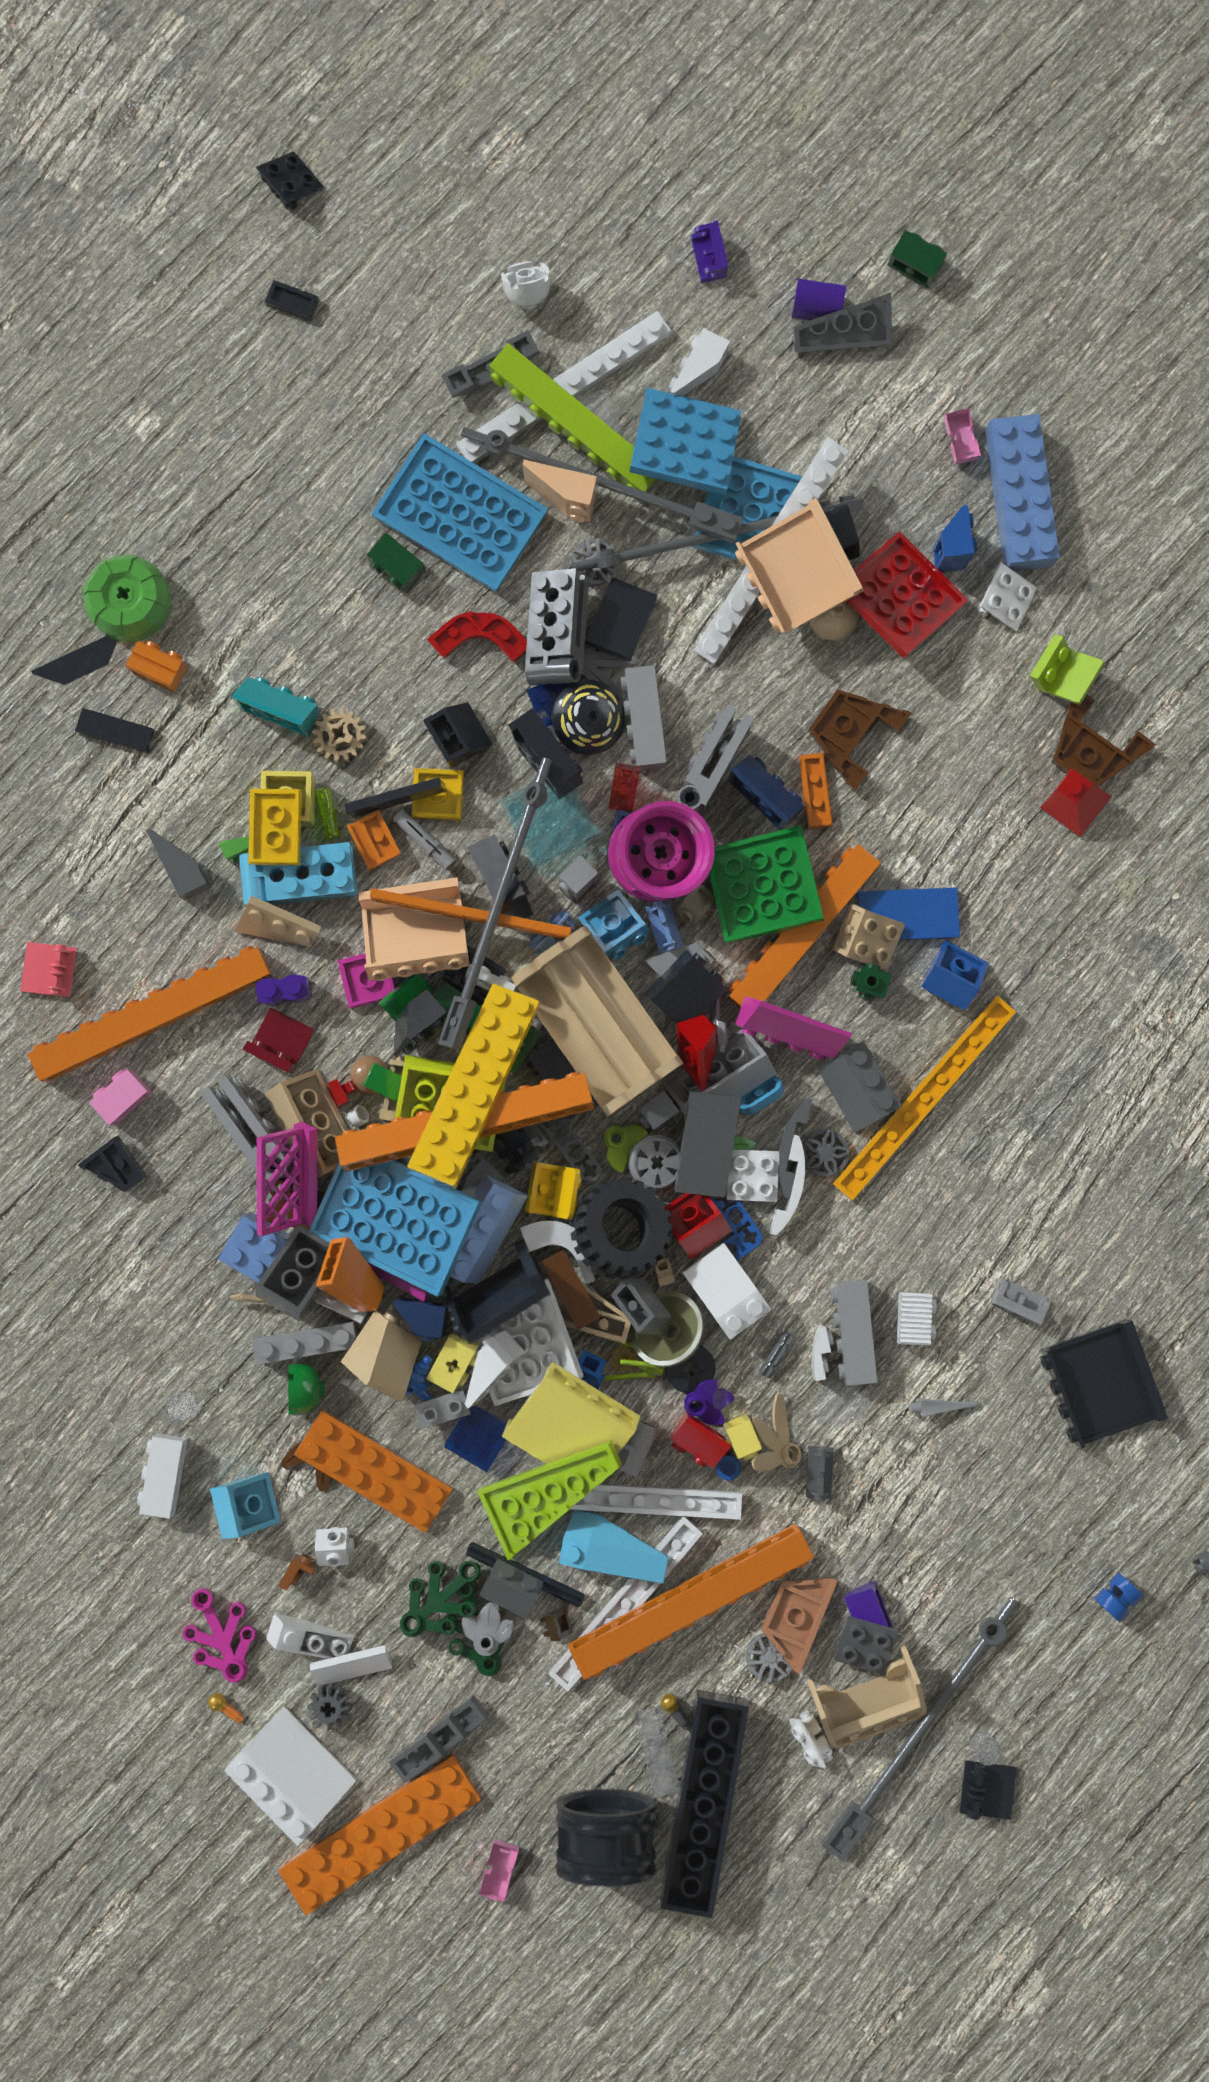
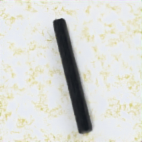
M475 1542L469 1544L466 1551L468 1557L492 1568L497 1559H500L542 1581L541 1591L573 1606L580 1607L585 1597L584 1593L511 1559L507 1560L505 1556Z

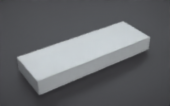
M385 1645L310 1663V1672L317 1686L392 1669V1661Z

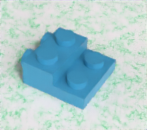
M619 889L578 917L580 923L589 928L592 936L609 960L622 958L626 954L628 947L633 944H642L649 933L644 921Z

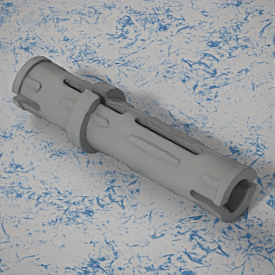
M401 809L393 817V821L425 851L424 854L428 858L432 857L445 872L456 863V860L441 847L442 843L439 840L435 841L404 809Z

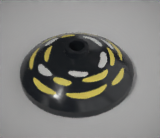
M581 680L568 685L557 696L552 708V726L557 738L566 748L578 754L594 755L608 750L617 742L624 728L625 713L620 698L613 689L599 681ZM590 712H594L596 714V719L594 721H591L589 719Z

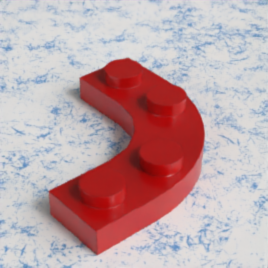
M471 611L457 615L447 621L427 639L428 643L444 660L463 643L476 638H483L493 642L513 664L526 653L527 640L516 627L505 618L491 612Z

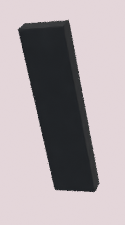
M437 777L346 803L345 810L347 814L354 818L372 813L378 809L383 810L447 792L445 783Z

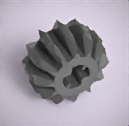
M329 1683L327 1691L323 1686H319L317 1689L318 1694H311L310 1699L312 1702L308 1704L307 1709L314 1711L309 1717L310 1720L319 1719L316 1725L317 1728H320L323 1723H326L327 1730H331L333 1723L339 1728L342 1725V1720H348L350 1715L347 1711L351 1710L352 1704L346 1702L350 1697L349 1693L340 1694L343 1689L342 1686H339L335 1691L333 1690V1684ZM327 1702H330L331 1707H334L333 1711H329V1707L325 1706Z

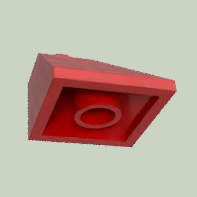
M1071 767L1040 808L1081 837L1112 796Z
M705 1015L677 1023L678 1056L683 1062L682 1068L700 1091L706 1089L716 1050V1037L718 1036L715 1024L710 1023Z

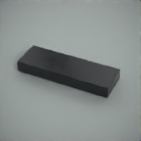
M82 708L75 732L148 753L155 730L148 726Z

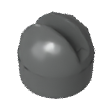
M1202 1552L1195 1555L1192 1563L1197 1565L1194 1566V1569L1199 1573H1209V1553Z

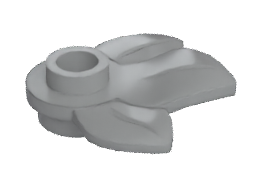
M490 1602L480 1611L478 1617L475 1615L471 1618L463 1617L462 1628L465 1636L473 1641L476 1652L482 1656H490L496 1652L500 1643L510 1638L513 1631V1621L501 1620L498 1609ZM483 1638L490 1639L491 1645L489 1647L482 1646L481 1640Z

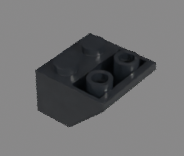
M848 505L835 507L825 512L848 560L860 557L859 538Z
M469 702L445 707L423 720L426 729L449 769L493 745Z
M427 989L407 1004L395 1022L394 1056L396 1058L403 1053L406 1055L411 1054L418 1047L417 1044L422 1040L424 1042L428 1041L436 1034L435 1030L443 1024L441 1019L446 1014V1011Z

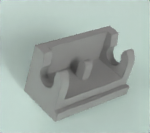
M1003 1277L1000 1278L990 1300L991 1303L1039 1325H1042L1050 1305L1048 1298Z

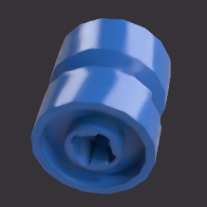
M1117 1572L1109 1581V1589L1103 1588L1094 1599L1121 1623L1130 1613L1129 1606L1135 1607L1144 1595Z

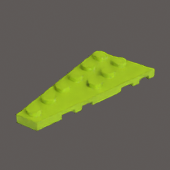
M612 1440L483 1486L477 1490L507 1560L514 1557L521 1549L526 1547L534 1538L545 1531L622 1465Z

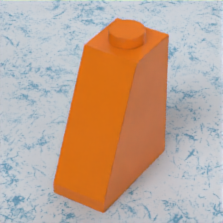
M343 1237L330 1241L316 1287L359 1312L378 1310L385 1286L350 1238Z

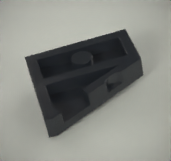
M115 1136L78 1164L83 1170L91 1171L98 1175L97 1177L101 1180L112 1183L114 1187L123 1192L129 1191L147 1177L120 1136Z

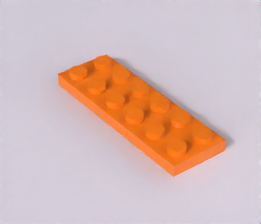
M321 1409L294 1453L298 1458L424 1533L427 1532L453 1489L452 1486Z

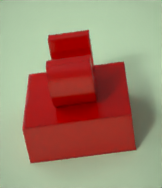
M335 1079L327 1085L338 1109L348 1104L347 1095L356 1090L352 1080L340 1085L338 1079Z

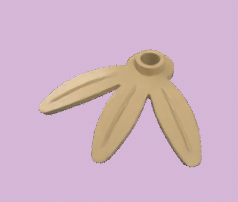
M781 1393L775 1395L772 1420L775 1433L760 1418H752V1425L758 1439L771 1450V1452L760 1453L753 1458L752 1467L759 1472L772 1470L780 1464L785 1468H793L801 1461L802 1454L800 1448L796 1444L789 1442L787 1412L784 1397Z

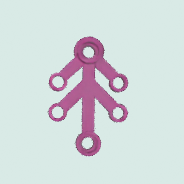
M199 1588L192 1595L191 1603L195 1609L203 1611L213 1635L200 1631L195 1624H189L183 1629L182 1636L186 1641L194 1640L220 1650L224 1658L212 1656L207 1648L201 1647L193 1654V1660L197 1665L205 1664L222 1670L223 1676L227 1681L232 1683L240 1682L248 1673V1664L244 1658L250 1642L256 1637L257 1631L252 1625L244 1626L240 1631L241 1641L234 1654L230 1644L239 1619L246 1612V1606L240 1601L231 1605L229 1608L230 1616L225 1630H223L212 1605L214 1600L212 1591L208 1588ZM200 1594L207 1595V1602H202L200 1600ZM234 1606L241 1608V1614L234 1613ZM187 1629H193L195 1636H188ZM245 1630H250L252 1632L251 1638L245 1637ZM203 1652L206 1659L200 1660L197 1654ZM232 1665H238L240 1671L238 1673L233 1672L231 1669Z

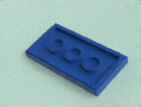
M957 887L857 892L858 906L905 924L899 940L960 937Z

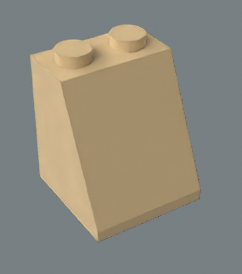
M375 1310L341 1362L366 1386L402 1402L422 1340L420 1336L414 1334L405 1320L401 1324L399 1322L400 1319L387 1311L384 1315Z

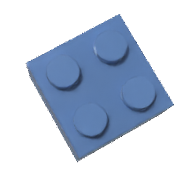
M250 1211L240 1219L218 1260L259 1283L290 1237V1234L281 1230L261 1237L257 1234V1215ZM266 1221V1227L270 1226L271 1223Z

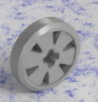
M654 1134L641 1138L635 1143L629 1154L628 1167L631 1176L635 1181L644 1182L643 1187L646 1189L651 1186L656 1191L673 1186L676 1182L681 1148L674 1140L663 1135ZM660 1156L662 1158L660 1160L662 1166L659 1169L656 1166L652 1169L653 1162L651 1159Z

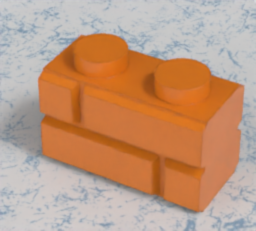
M147 640L146 644L137 641L126 663V668L129 672L175 693L187 670V665L182 661L183 657L173 651H169L168 654L162 652L159 645Z

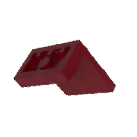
M270 1008L252 1043L247 1041L242 1050L293 1074L314 1033V1029Z

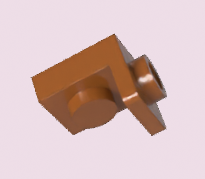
M296 1553L278 1586L286 1591L291 1584L296 1586L303 1574L299 1569L314 1575L318 1568V1565L315 1564V1559L307 1554L302 1553L300 1556Z

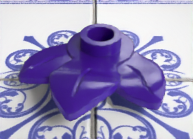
M705 1380L698 1384L695 1391L686 1395L684 1408L690 1415L699 1416L703 1423L721 1425L725 1423L721 1409L731 1404L735 1398L729 1391L718 1389L717 1380ZM700 1401L699 1404H693L692 1402Z

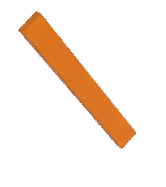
M371 888L370 898L373 902L486 924L490 912ZM505 914L499 915L496 924L498 927L564 940L571 934L570 927Z

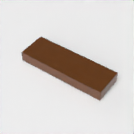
M564 1249L541 1261L577 1330L601 1318Z

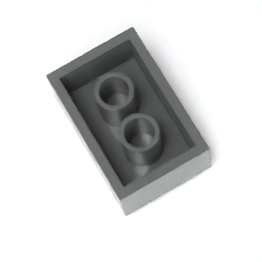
M298 1224L255 1287V1296L299 1322L320 1291L316 1287V1283L330 1243Z

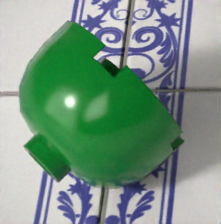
M288 1364V1416L308 1414L318 1406L320 1397L325 1396V1381H320L318 1372L313 1367L305 1364Z

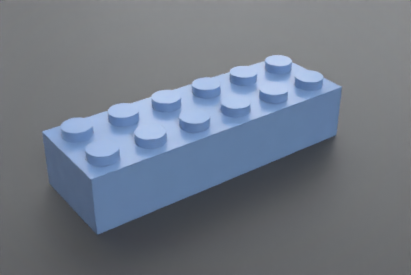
M1032 414L990 419L985 429L1003 564L1013 571L1053 567L1060 556L1040 415Z

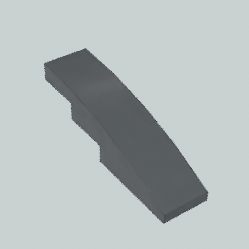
M472 1695L389 1761L390 1765L402 1781L406 1783L441 1758L448 1749L464 1739L467 1733L486 1721L489 1714L476 1697Z

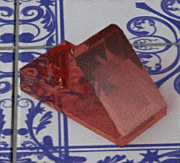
M616 762L608 809H619L633 813L640 766Z

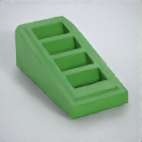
M249 836L219 842L225 858L231 864L239 861V855L249 853Z

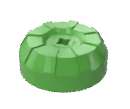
M126 554L112 557L108 560L105 559L97 565L84 585V605L90 620L103 634L117 641L136 642L144 640L155 634L164 625L169 616L171 592L165 578L152 563L136 555Z

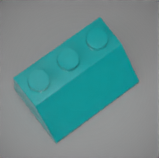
M248 677L234 692L232 699L242 711L306 737H310L320 714V709L314 699L304 695L302 698L294 696V692L283 686L277 689L270 686L271 683L260 677H257L256 680Z

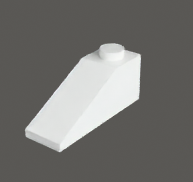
M506 1330L497 1334L492 1332L483 1340L484 1346L477 1354L465 1402L467 1408L480 1403L525 1354V1351Z

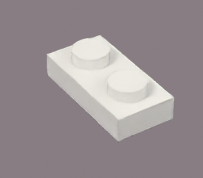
M470 964L466 972V980L472 964ZM481 967L476 982L477 986L490 991L494 983L512 991L516 990V985L513 984L510 978L502 975L498 977L491 974L488 968Z

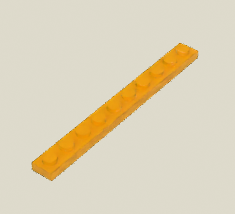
M995 996L901 1104L902 1107L893 1113L833 1182V1185L853 1201L1016 1011L999 996Z

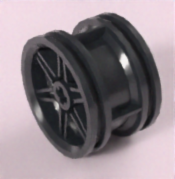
M589 1789L571 1792L557 1799L556 1809L558 1813L556 1814V1823L558 1825V1842L555 1871L560 1878L580 1885L618 1887L641 1883L655 1875L654 1825L656 1823V1815L654 1812L656 1802L652 1797L630 1790Z

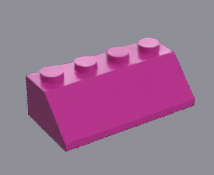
M748 996L744 998L735 1023L743 1027V1033L756 1037L757 1032L766 1035L764 1040L779 1045L780 1040L787 1042V1048L800 1053L802 1048L810 1050L809 1056L824 1060L825 1056L834 1059L852 1035L851 1032Z

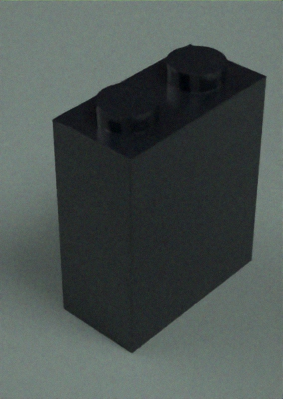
M686 950L648 989L645 995L677 1024L701 1016L727 988L721 983L723 980L722 976L714 969L709 972L704 967L707 962L698 953L691 955Z

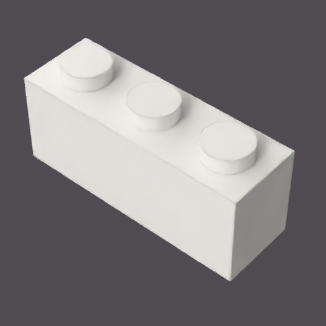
M158 1433L152 1437V1440H148L146 1455H149L148 1464L143 1467L141 1479L145 1481L143 1491L139 1492L137 1506H140L139 1514L168 1519L175 1515L188 1438Z

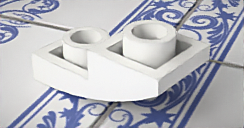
M824 1325L817 1327L812 1346V1373L815 1381L826 1379L825 1373L829 1372L826 1357L822 1358L821 1354L831 1352L830 1346L834 1345L831 1330H826Z

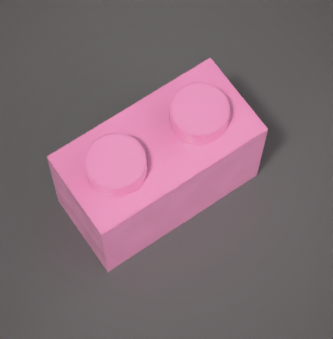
M130 1069L118 1071L112 1077L113 1082L106 1088L104 1086L99 1088L93 1094L94 1099L89 1102L110 1126H116L153 1093L139 1076Z

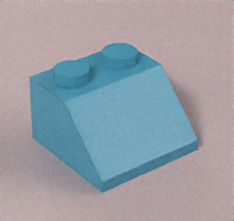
M269 1472L210 1488L222 1539L239 1538L281 1522Z

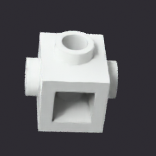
M339 1527L317 1529L315 1555L318 1566L337 1567L349 1565L350 1554H354V1539L349 1538L348 1529Z

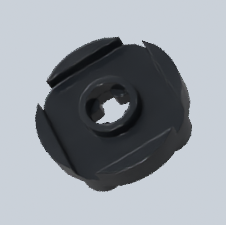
M699 1345L694 1354L686 1361L672 1367H665V1373L669 1383L677 1391L689 1394L695 1391L701 1382L714 1380L716 1364L712 1354L704 1346ZM688 1361H692L693 1365L697 1364L698 1369L694 1370L693 1375L683 1371V1367L687 1366Z

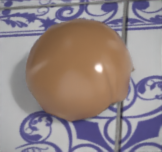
M366 1055L359 1058L353 1065L351 1080L360 1094L367 1096L378 1094L362 1084L373 1063L387 1068V1064L380 1057Z

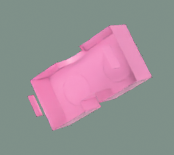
M970 409L946 413L944 422L948 438L953 437L954 439L950 445L954 464L979 460L981 454L978 441L973 433Z
M494 1839L487 1864L492 1867L491 1870L485 1869L479 1895L504 1902L519 1846Z

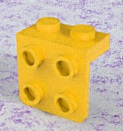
M534 1162L532 1164L525 1212L571 1220L577 1211V1191L582 1182L580 1169Z

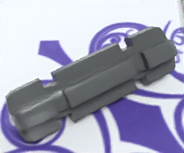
M787 1331L781 1334L779 1343L776 1342L766 1358L767 1362L763 1363L759 1369V1372L767 1378L773 1376L776 1371L775 1367L780 1365L788 1352L787 1348L791 1347L795 1341V1337Z

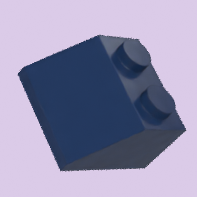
M404 1297L394 1300L396 1309L414 1334L421 1335V1340L436 1342L438 1338H442L445 1335L449 1312L448 1304L424 1302Z

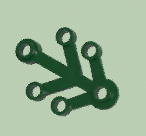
M440 1561L431 1562L428 1566L430 1579L427 1604L421 1610L420 1595L425 1591L426 1583L419 1578L412 1579L409 1583V1590L411 1591L409 1611L400 1620L402 1633L407 1637H417L424 1630L437 1631L444 1635L454 1634L457 1630V1624L454 1620L444 1619L442 1622L426 1620L434 1612L461 1614L465 1618L473 1617L476 1613L474 1603L466 1601L459 1604L447 1603L446 1601L467 1582L472 1583L480 1578L481 1568L478 1563L474 1561L463 1562L459 1567V1575L439 1592L440 1578L445 1573V1565ZM436 1564L440 1566L438 1574L433 1572V1567ZM470 1567L475 1569V1574L472 1577L468 1575ZM417 1581L421 1584L419 1591L414 1589V1584ZM466 1605L471 1606V1612L468 1615L464 1612ZM412 1619L417 1621V1626L414 1629L410 1627ZM447 1622H450L452 1625V1629L449 1632L445 1630Z
M467 1582L466 1585L470 1587V1591L463 1593L459 1589L456 1594L458 1597L463 1598L464 1602L468 1601L475 1604V1616L478 1617L479 1612L473 1596L476 1590V1583ZM466 1605L467 1613L471 1612L470 1605ZM502 1607L501 1609H499V1614L502 1613L505 1608ZM444 1614L441 1622L445 1618H451L457 1624L456 1631L465 1636L462 1621L456 1619L454 1614ZM445 1624V1630L450 1631L452 1629V1625L447 1626ZM460 1638L452 1639L448 1648L452 1655L457 1656L461 1654L476 1662L477 1669L482 1675L493 1676L501 1669L502 1659L499 1653L505 1642L500 1643L496 1652L490 1656L478 1654L475 1649L464 1645L463 1640ZM483 1638L481 1640L482 1646L489 1647L487 1638ZM453 1643H459L461 1645V1649L459 1651H455L452 1648ZM487 1659L492 1660L494 1663L490 1668L484 1665V1661Z

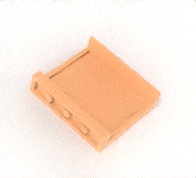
M817 498L807 502L808 506L741 544L740 542L735 543L739 549L735 554L741 565H747L750 573L746 575L752 587L758 586L761 592L758 599L764 610L769 608L773 616L769 620L776 632L780 630L783 635L788 634L864 591Z
M458 878L379 889L462 906ZM371 890L358 892L362 909L365 941V970L369 981H383L387 978L409 977L413 974L435 973L436 971L446 969L457 970L470 966L463 919L373 902L370 898Z

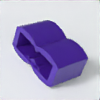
M290 975L281 980L267 978L256 983L257 1000L267 1006H278L287 1001L301 1003L312 998L311 982L302 975Z

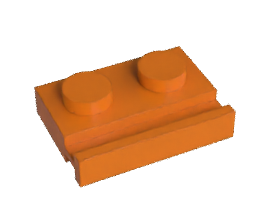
M379 809L356 820L352 824L346 825L369 871L402 855Z

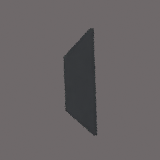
M105 636L31 672L34 675L63 685L107 665L117 640Z

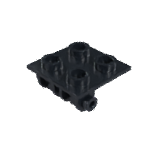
M294 151L256 166V169L260 172L261 180L268 185L272 193H275V197L280 199L287 210L294 211L298 206L296 203L298 199L324 189L321 182Z
M965 1760L959 1813L969 1814V1818L973 1820H980V1816L1011 1820L1017 1767Z

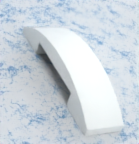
M797 1135L793 1137L788 1160L796 1162L794 1169L796 1175L791 1197L787 1200L785 1211L775 1209L770 1234L777 1235L786 1226L794 1214L802 1194L805 1179V1157L800 1137Z

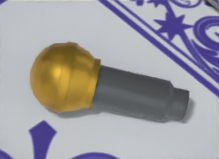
M670 1693L665 1694L660 1702L662 1709L671 1713L678 1725L683 1730H686L690 1725L679 1708L677 1697Z

